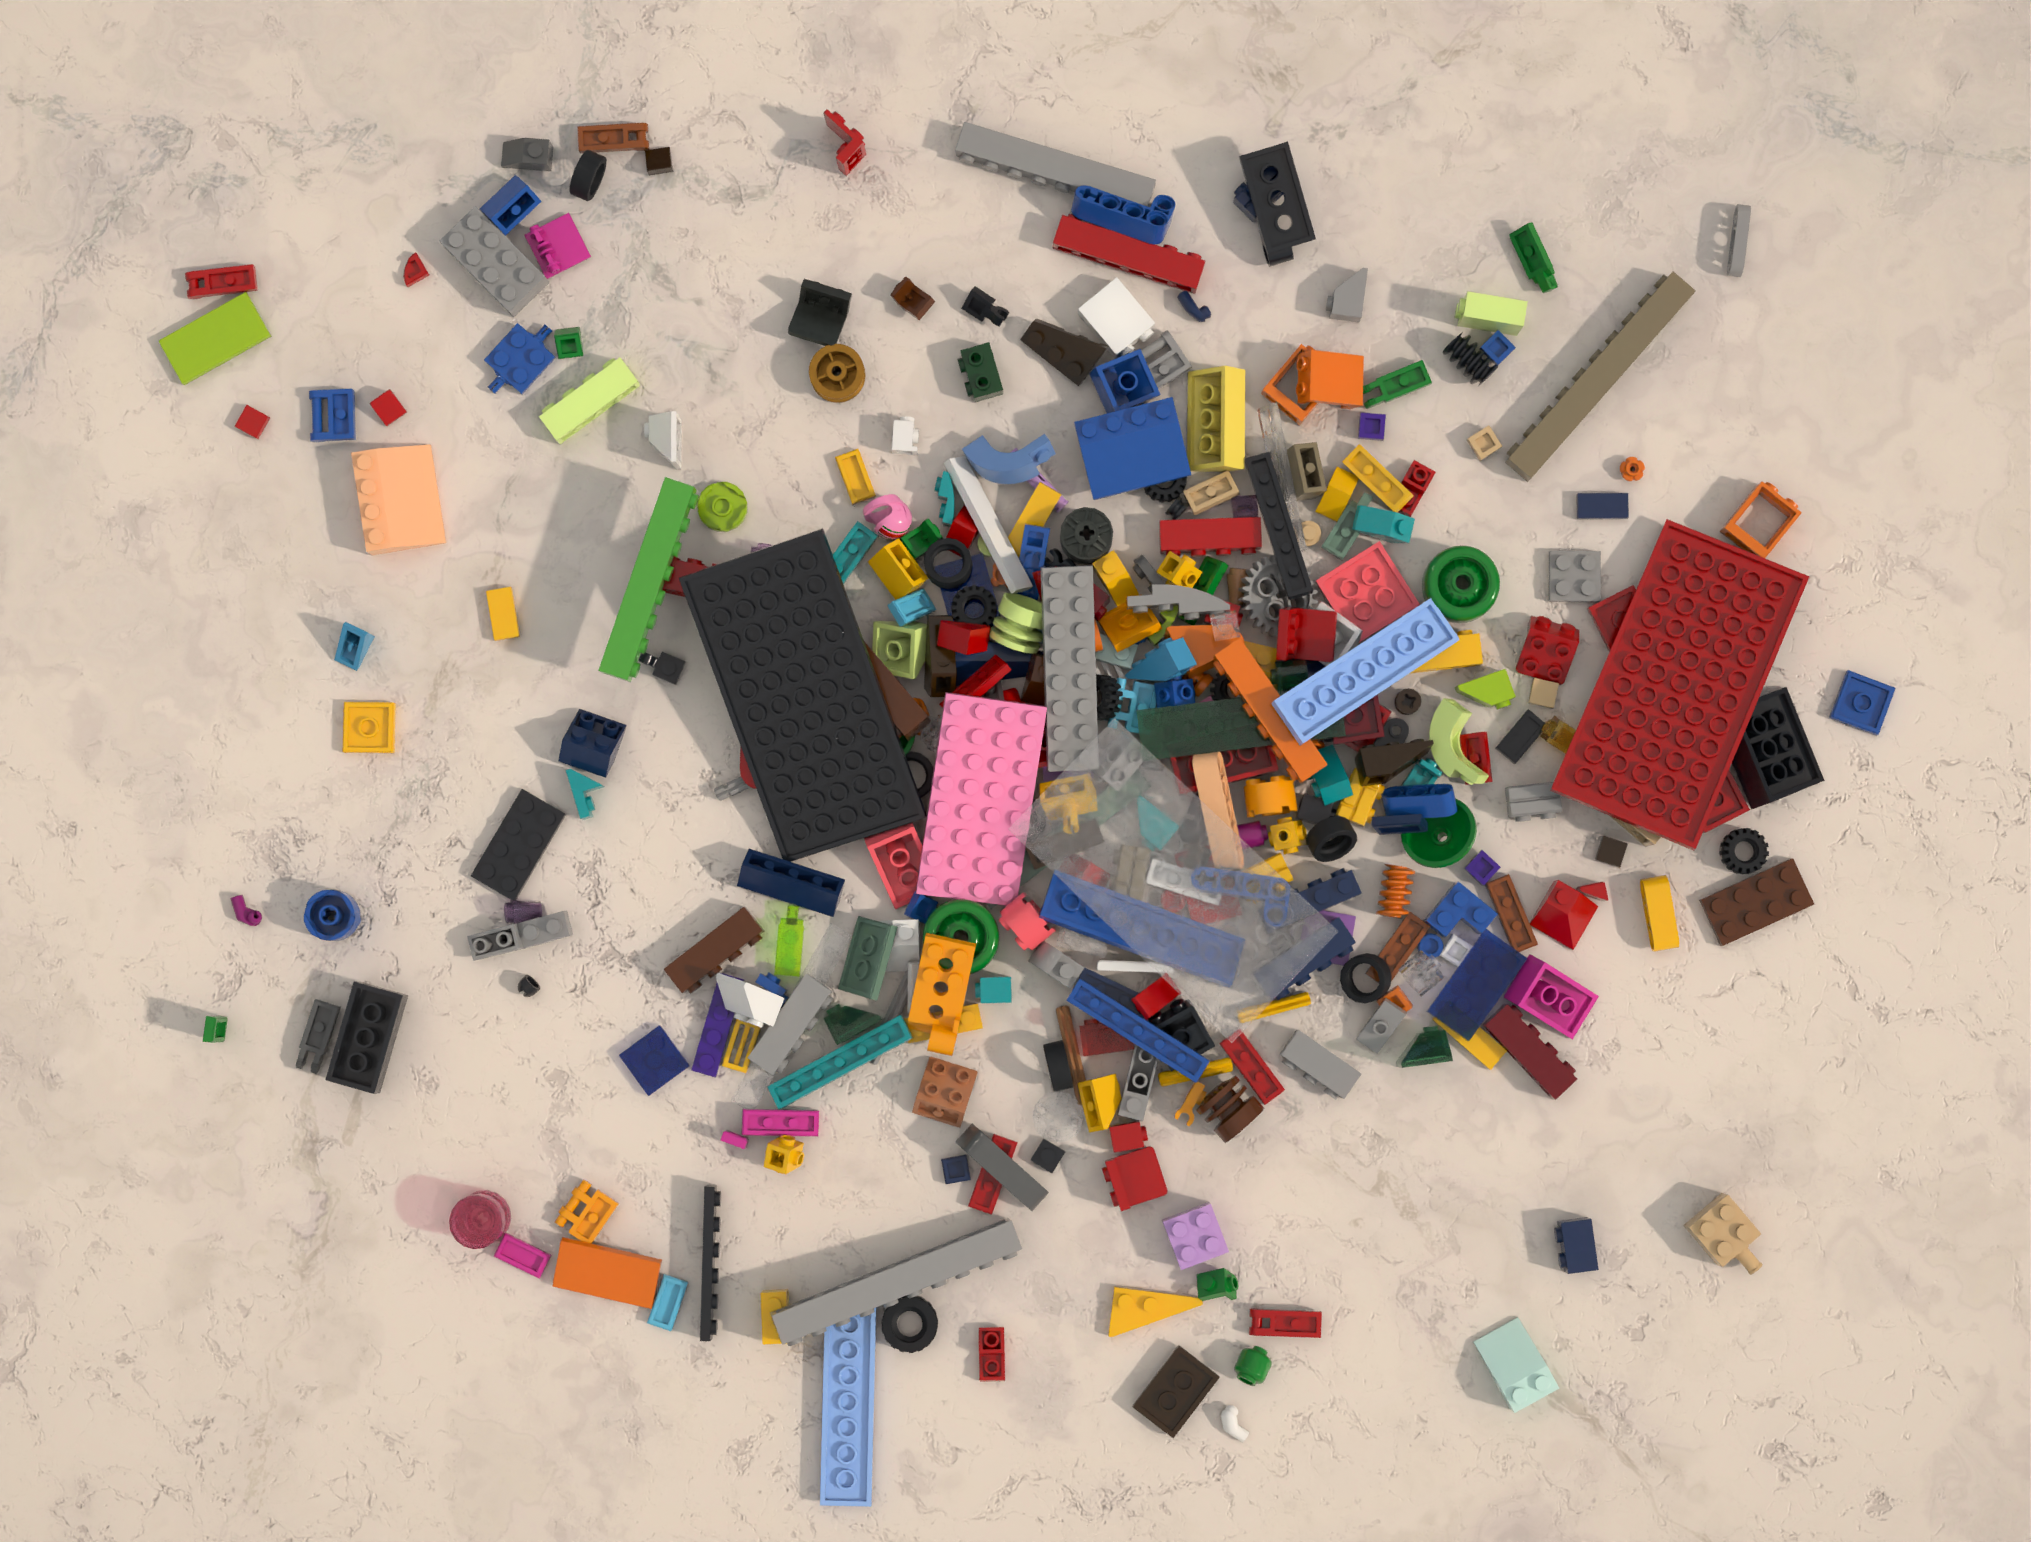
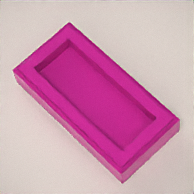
M505 1233L494 1257L537 1278H541L551 1254Z

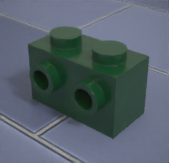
M990 342L960 350L962 358L957 360L961 373L966 372L968 382L964 384L968 397L973 396L974 402H979L1003 395V387Z

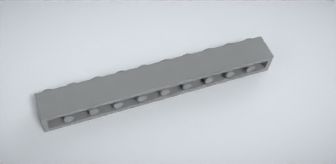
M1006 1218L772 1311L770 1315L782 1345L787 1343L788 1346H792L803 1341V1336L808 1334L817 1336L826 1332V1327L836 1324V1327L843 1326L851 1322V1317L858 1314L860 1317L868 1316L874 1313V1308L884 1305V1308L893 1306L899 1302L898 1299L906 1295L908 1298L918 1296L923 1293L922 1289L929 1286L932 1289L946 1284V1279L954 1276L956 1279L963 1278L970 1274L969 1270L979 1267L980 1270L994 1265V1260L1001 1257L1003 1260L1013 1258L1018 1255L1016 1251L1021 1250L1022 1247L1012 1220Z

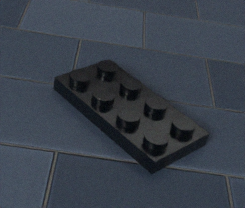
M521 789L472 872L471 877L512 901H516L567 814L526 790Z

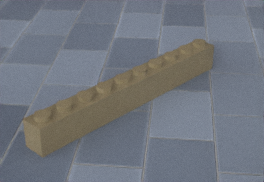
M1674 271L1668 277L1663 274L1654 285L1657 290L1651 296L1647 293L1638 303L1641 307L1636 314L1630 312L1621 322L1624 328L1619 333L1615 330L1605 340L1608 346L1603 351L1597 349L1589 359L1592 364L1587 370L1581 368L1572 378L1575 381L1570 389L1565 386L1555 397L1559 400L1553 408L1548 405L1539 415L1543 420L1537 426L1532 423L1524 432L1523 436L1526 439L1521 445L1516 442L1506 453L1509 458L1505 463L1527 482L1695 293L1696 290Z

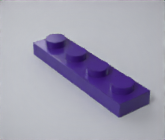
M723 974V975H726V976H729V977H732V978H735V979H738V980H741V981H745L744 979H741V978H737V977H734V976H730V975H727V974ZM716 983L691 1071L715 1078L718 1074L735 1014L725 1008L718 983Z

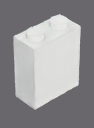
M1117 277L1078 308V315L1103 344L1109 346L1107 350L1115 359L1131 353L1135 349L1133 347L1134 344L1139 340L1145 342L1154 334L1152 330L1155 328V322Z

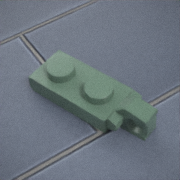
M1364 492L1358 503L1352 500L1347 505L1321 548L1340 560L1344 559L1360 532L1352 530L1357 505L1368 507L1373 499L1371 495Z

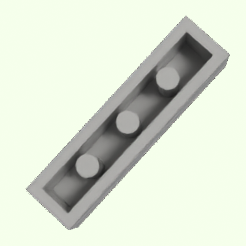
M806 974L778 1013L774 1026H769L748 1056V1059L771 1075H775L776 1072L781 1074L789 1063L786 1058L791 1050L796 1053L804 1040L801 1039V1036L805 1030L810 1032L819 1020L815 1017L819 1010L825 1011L833 1000L830 996L833 991L809 974Z

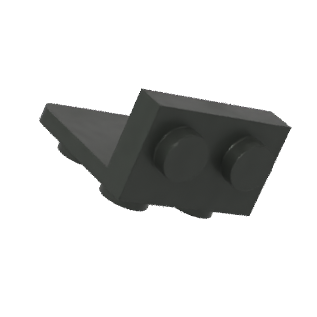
M804 279L801 285L799 302L788 327V334L823 346L837 344L849 313L852 293Z

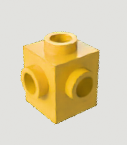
M1169 551L1156 571L1167 579L1165 584L1193 588L1202 574L1199 569L1194 567L1197 563L1185 554L1181 558Z
M1292 817L1277 819L1278 824L1270 826L1271 831L1268 833V837L1275 851L1283 850L1284 854L1299 852L1298 847L1307 845V831L1302 820L1292 821Z
M781 1135L767 1143L763 1167L781 1174H788L801 1166L804 1160V1153L802 1152L804 1143L796 1141L795 1137L790 1135Z

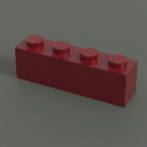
M1503 1004L1482 1026L1507 1050L1511 1057L1551 1099L1556 1100L1577 1080L1574 1076L1576 1070L1566 1060L1562 1063L1556 1056L1558 1051L1549 1042L1543 1043L1538 1037L1541 1033L1534 1025L1530 1023L1527 1026L1521 1019L1523 1014L1515 1005Z

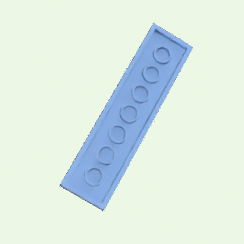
M1430 598L1298 684L1271 704L1298 744L1302 745L1460 639Z
M874 1308L875 1312L868 1316L860 1317L858 1314L850 1318L851 1322L839 1327L833 1324L826 1327L827 1331L824 1332L820 1505L872 1506L876 1308Z

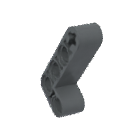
M973 1123L957 1139L956 1143L1031 1211L1049 1193Z

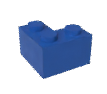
M1458 881L1450 887L1423 921L1430 925V928L1441 937H1446L1460 920L1477 934H1482L1498 913Z

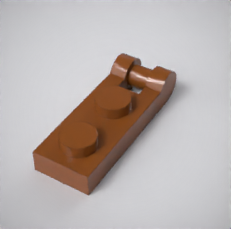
M647 123L577 126L580 153H584L586 150L595 153L649 150V141L646 140V133H648ZM629 133H636V140L629 141Z

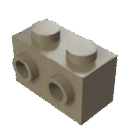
M1317 442L1294 444L1282 453L1292 501L1315 499L1327 491Z

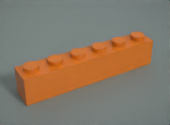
M1241 638L1214 655L1215 662L1212 663L1220 676L1226 675L1230 681L1227 684L1228 688L1235 697L1239 695L1245 704L1242 705V708L1249 718L1255 717L1259 723L1256 727L1264 739L1269 737L1274 745L1271 747L1273 753L1279 760L1283 758L1289 767L1286 768V771L1293 781L1298 779L1301 784L1328 765L1311 739L1299 745L1271 704L1280 697L1279 693Z

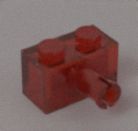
M1096 1019L1084 1020V1025L1079 1026L1083 1056L1134 1050V1045L1131 1041L1103 1023H1099Z

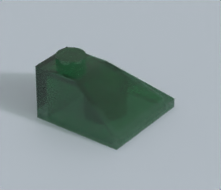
M840 1004L827 1010L828 1016L823 1018L837 1045L844 1043L884 1019L880 1014L851 1006L841 1008Z
M1438 1025L1423 1027V1032L1415 1035L1398 1058L1396 1067L1405 1068L1453 1061L1446 1030H1439Z

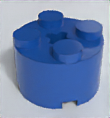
M319 891L306 904L304 913L305 926L313 936L322 940H344L355 932L361 922L360 909L357 902L352 896L343 891ZM330 910L336 911L335 920L328 919L331 915Z

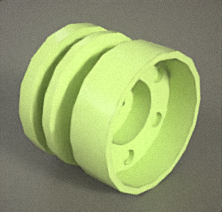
M1004 593L998 611L1005 617H995L993 621L995 626L991 627L989 636L1010 649L1024 653H1038L1040 648L1039 642L1043 640V634L1037 630L1042 629V603L1021 594Z

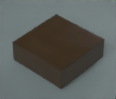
M1602 836L1595 860L1620 868L1628 843Z

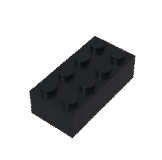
M354 981L325 1079L326 1081L372 1094L381 1092L408 995Z

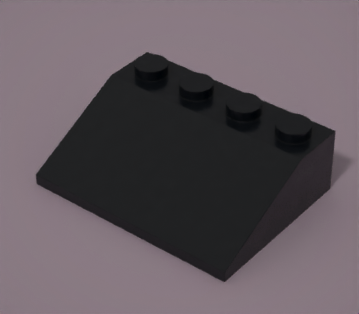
M1787 687L1759 697L1732 761L1751 809L1769 804L1825 781Z

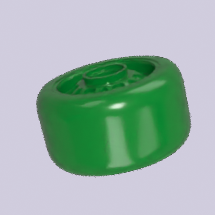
M1453 546L1441 551L1427 565L1422 577L1424 600L1427 601L1431 598L1446 620L1452 623H1467L1483 616L1494 605L1500 589L1499 573L1492 559L1483 551L1471 546ZM1456 578H1465L1468 581V588L1465 590L1459 589L1456 586Z
M955 899L941 904L930 914L925 923L923 944L926 933L954 939L956 931L964 930L968 933L967 942L976 943L970 974L979 972L992 961L999 946V929L994 917L984 906L967 899ZM948 958L939 960L940 966L944 969H949L953 966L952 961Z

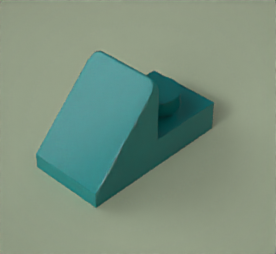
M572 769L566 770L580 819L592 818V811L595 810V805L592 797L587 796L586 793L605 786Z

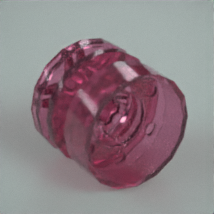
M489 1190L476 1191L460 1200L452 1209L449 1218L450 1231L455 1240L464 1247L471 1249L485 1248L503 1237L507 1232L511 1222V1211L506 1200L498 1193ZM482 1213L484 1217H488V1220L484 1223L481 1218H478V1215Z

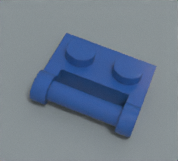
M330 389L309 391V399L312 400L313 433H310V441L356 440L354 390ZM323 399H328L329 432H323L322 428Z

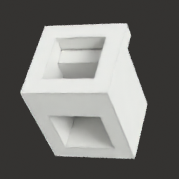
M900 417V420H894L893 454L918 455L917 446H913L914 443L918 444L919 429L915 428L914 424L915 418Z

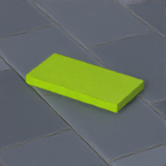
M244 292L160 339L159 343L181 383L186 385L272 336L247 292Z

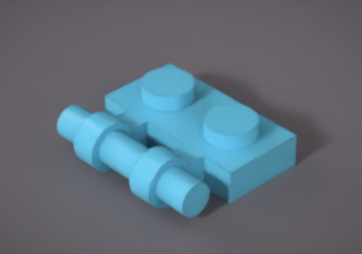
M1117 677L1116 683L1121 685L1118 691L1123 692V696H1119V700H1123V697L1130 698L1127 712H1122V705L1118 704L1117 707L1120 708L1119 713L1114 712L1116 716L1108 720L1107 727L1117 729L1118 721L1124 720L1125 731L1150 735L1156 708L1154 684L1134 680L1132 690L1125 689L1127 679Z

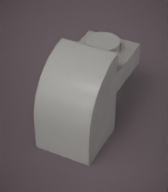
M1045 941L1036 948L1028 962L1070 989L1085 968Z

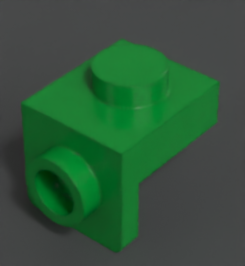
M926 519L919 527L901 537L900 541L916 560L925 554L931 544L943 537L940 534L939 528L930 519Z
M1221 1268L1197 1274V1290L1200 1300L1206 1301L1224 1296L1230 1300L1237 1299L1238 1280L1227 1269Z

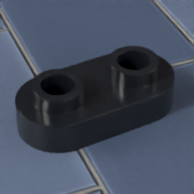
M1400 718L1390 719L1383 726L1384 737L1377 738L1373 745L1377 747L1385 746L1390 742L1404 743L1409 734L1407 723ZM1393 726H1398L1401 729L1399 735L1392 733Z

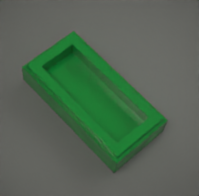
M206 1016L203 1042H224L228 1018L224 1016Z

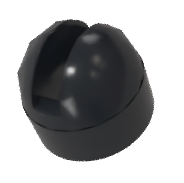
M525 975L517 986L519 993L524 991V997H531L540 990L537 981L529 975Z

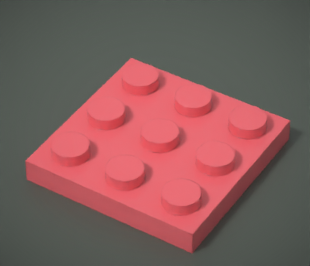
M1380 541L1316 580V585L1330 607L1363 630L1359 643L1420 605Z

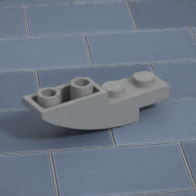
M1155 584L1151 586V595L1127 596L1126 599L1127 609H1133V613H1146L1148 608L1157 607L1160 612L1172 611L1173 606H1178V616H1184V620L1199 619V615L1209 614L1210 618L1225 617V613L1230 611V604L1207 592L1179 585Z
M561 911L470 935L467 938L473 961L552 942L572 936L573 932L568 912Z

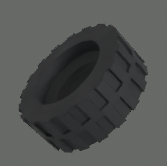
M904 1296L898 1299L899 1302L886 1308L881 1322L882 1333L885 1336V1340L894 1349L896 1348L903 1353L919 1352L930 1345L938 1329L937 1313L931 1303L927 1302L924 1298L918 1296L908 1298V1296ZM906 1311L916 1312L922 1319V1329L915 1336H905L898 1330L897 1320Z

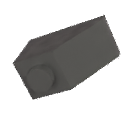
M520 138L503 142L501 167L551 171L553 145L549 139Z

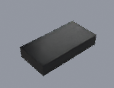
M1528 709L1495 749L1513 764H1516L1548 725Z

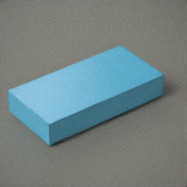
M924 588L892 601L887 605L900 627L927 616L936 610Z
M664 1274L647 1323L672 1331L689 1282Z

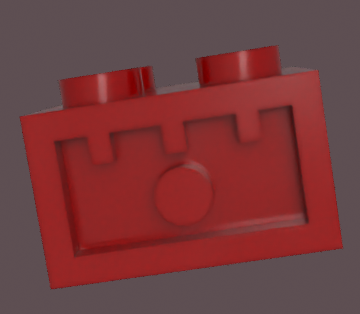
M826 109L823 112L826 125L845 141L836 152V160L839 170L847 176L866 156L865 143L863 142L864 137L855 128L850 130L844 124L846 122L844 118L836 111L831 113Z
M1296 607L1279 609L1276 660L1303 659L1333 662L1337 612Z

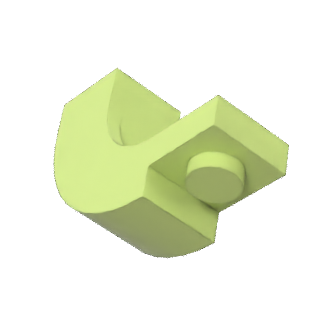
M1443 698L1430 724L1429 740H1433L1434 743L1431 747L1433 757L1437 765L1448 777H1460L1470 785L1484 784L1489 775L1470 762L1464 756L1460 747L1461 731L1472 713L1454 699Z

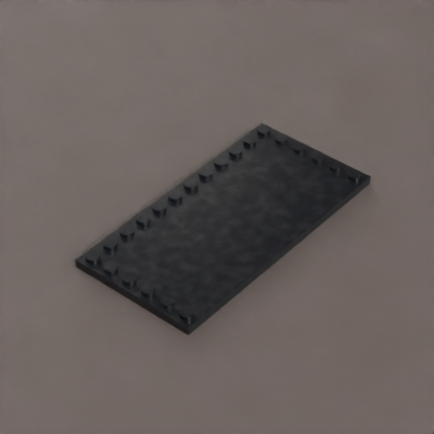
M823 528L679 578L783 860L790 862L927 817Z

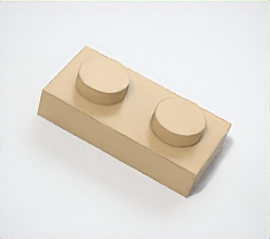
M1229 470L1183 491V495L1194 516L1240 495Z

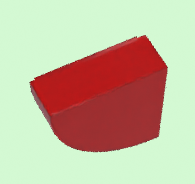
M416 252L409 257L405 266L403 277L407 287L429 276L427 269Z

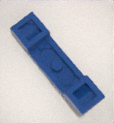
M1025 524L1019 560L1033 587L1028 591L1018 592L1017 594L1038 601L1039 593L1032 572L1039 571L1041 567H1044L1050 528Z

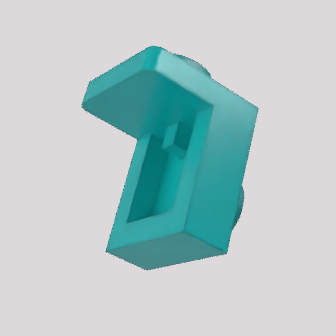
M1428 758L1426 760L1420 759L1415 763L1401 786L1434 784L1437 778L1442 775V772L1438 770L1439 766L1434 761Z

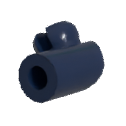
M1183 291L1177 296L1185 311L1196 321L1205 322V319L1211 317L1212 314L1209 308L1205 305L1198 308L1188 291Z

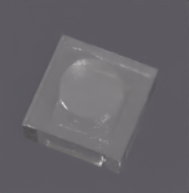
M1235 610L1210 615L1215 642L1240 637Z

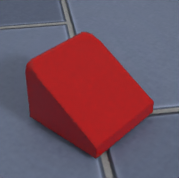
M390 389L370 402L371 407L386 426L407 413Z
M1605 882L1576 888L1583 895L1601 901H1608Z

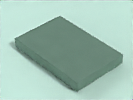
M858 916L840 979L839 990L878 1000L897 926Z

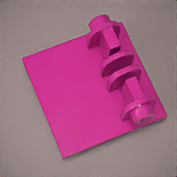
M569 213L541 227L534 225L529 228L530 232L524 235L547 279L591 257Z

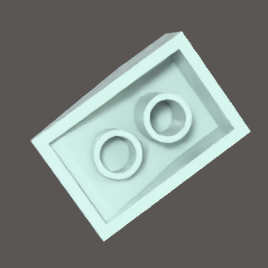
M1518 1317L1473 1341L1506 1403L1514 1413L1559 1389L1548 1366Z

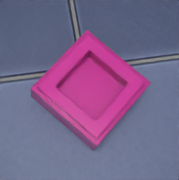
M728 1130L723 1132L720 1139L742 1149H745L749 1142L747 1137Z

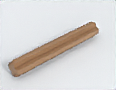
M1065 1005L1057 1007L1056 1014L1069 1063L1077 1104L1082 1105L1077 1083L1086 1081L1070 1009Z

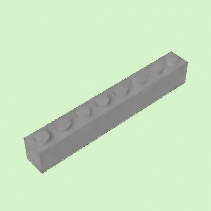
M967 122L963 124L955 150L956 156L964 163L973 164L977 162L983 164L985 169L991 171L1004 170L1011 177L1018 179L1022 176L1031 179L1032 183L1040 186H1045V183L1055 186L1056 190L1063 193H1069V190L1075 192L1079 186L1086 185L1149 207L1156 184V179Z

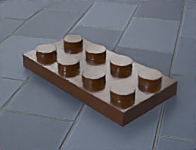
M1793 858L1699 900L1720 946L1731 943L1814 905Z

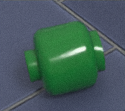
M1254 1346L1253 1349H1243L1234 1367L1235 1372L1238 1374L1237 1378L1250 1386L1263 1383L1272 1365V1361L1266 1356L1268 1352L1259 1346Z

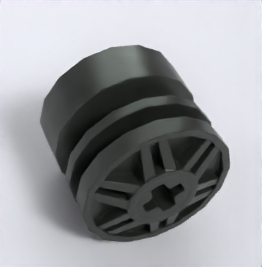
M1083 507L1072 511L1066 516L1061 525L1060 544L1062 551L1068 558L1077 564L1091 565L1108 554L1112 546L1113 528L1110 520L1103 512L1095 508ZM1084 529H1088L1089 533L1094 535L1090 536V540H1085L1084 536L1079 534H1083Z

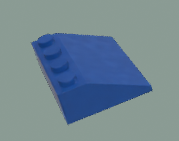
M1173 397L1074 422L1093 500L1191 476Z

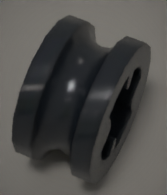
M1180 496L1165 512L1166 515L1172 516V520H1177L1189 506L1188 503H1182Z

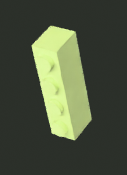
M620 357L617 360L613 358L607 361L602 366V371L596 375L595 373L588 375L582 381L583 385L576 390L574 388L569 389L562 395L563 399L557 404L551 403L542 410L543 414L539 418L559 444H562L641 386Z

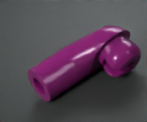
M243 895L230 898L238 921L249 926L259 925L262 920V914L257 910L246 907Z

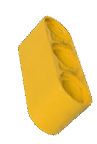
M1662 875L1640 879V890L1652 951L1679 948V936L1667 876Z

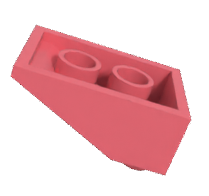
M913 822L864 838L895 909L909 904L914 891H916L922 843Z

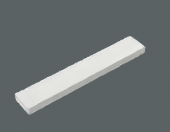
M966 456L949 458L944 462V465L1010 593L1028 591L1033 585Z

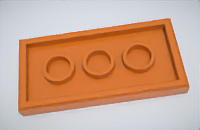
M562 1237L552 1287L652 1309L662 1259Z

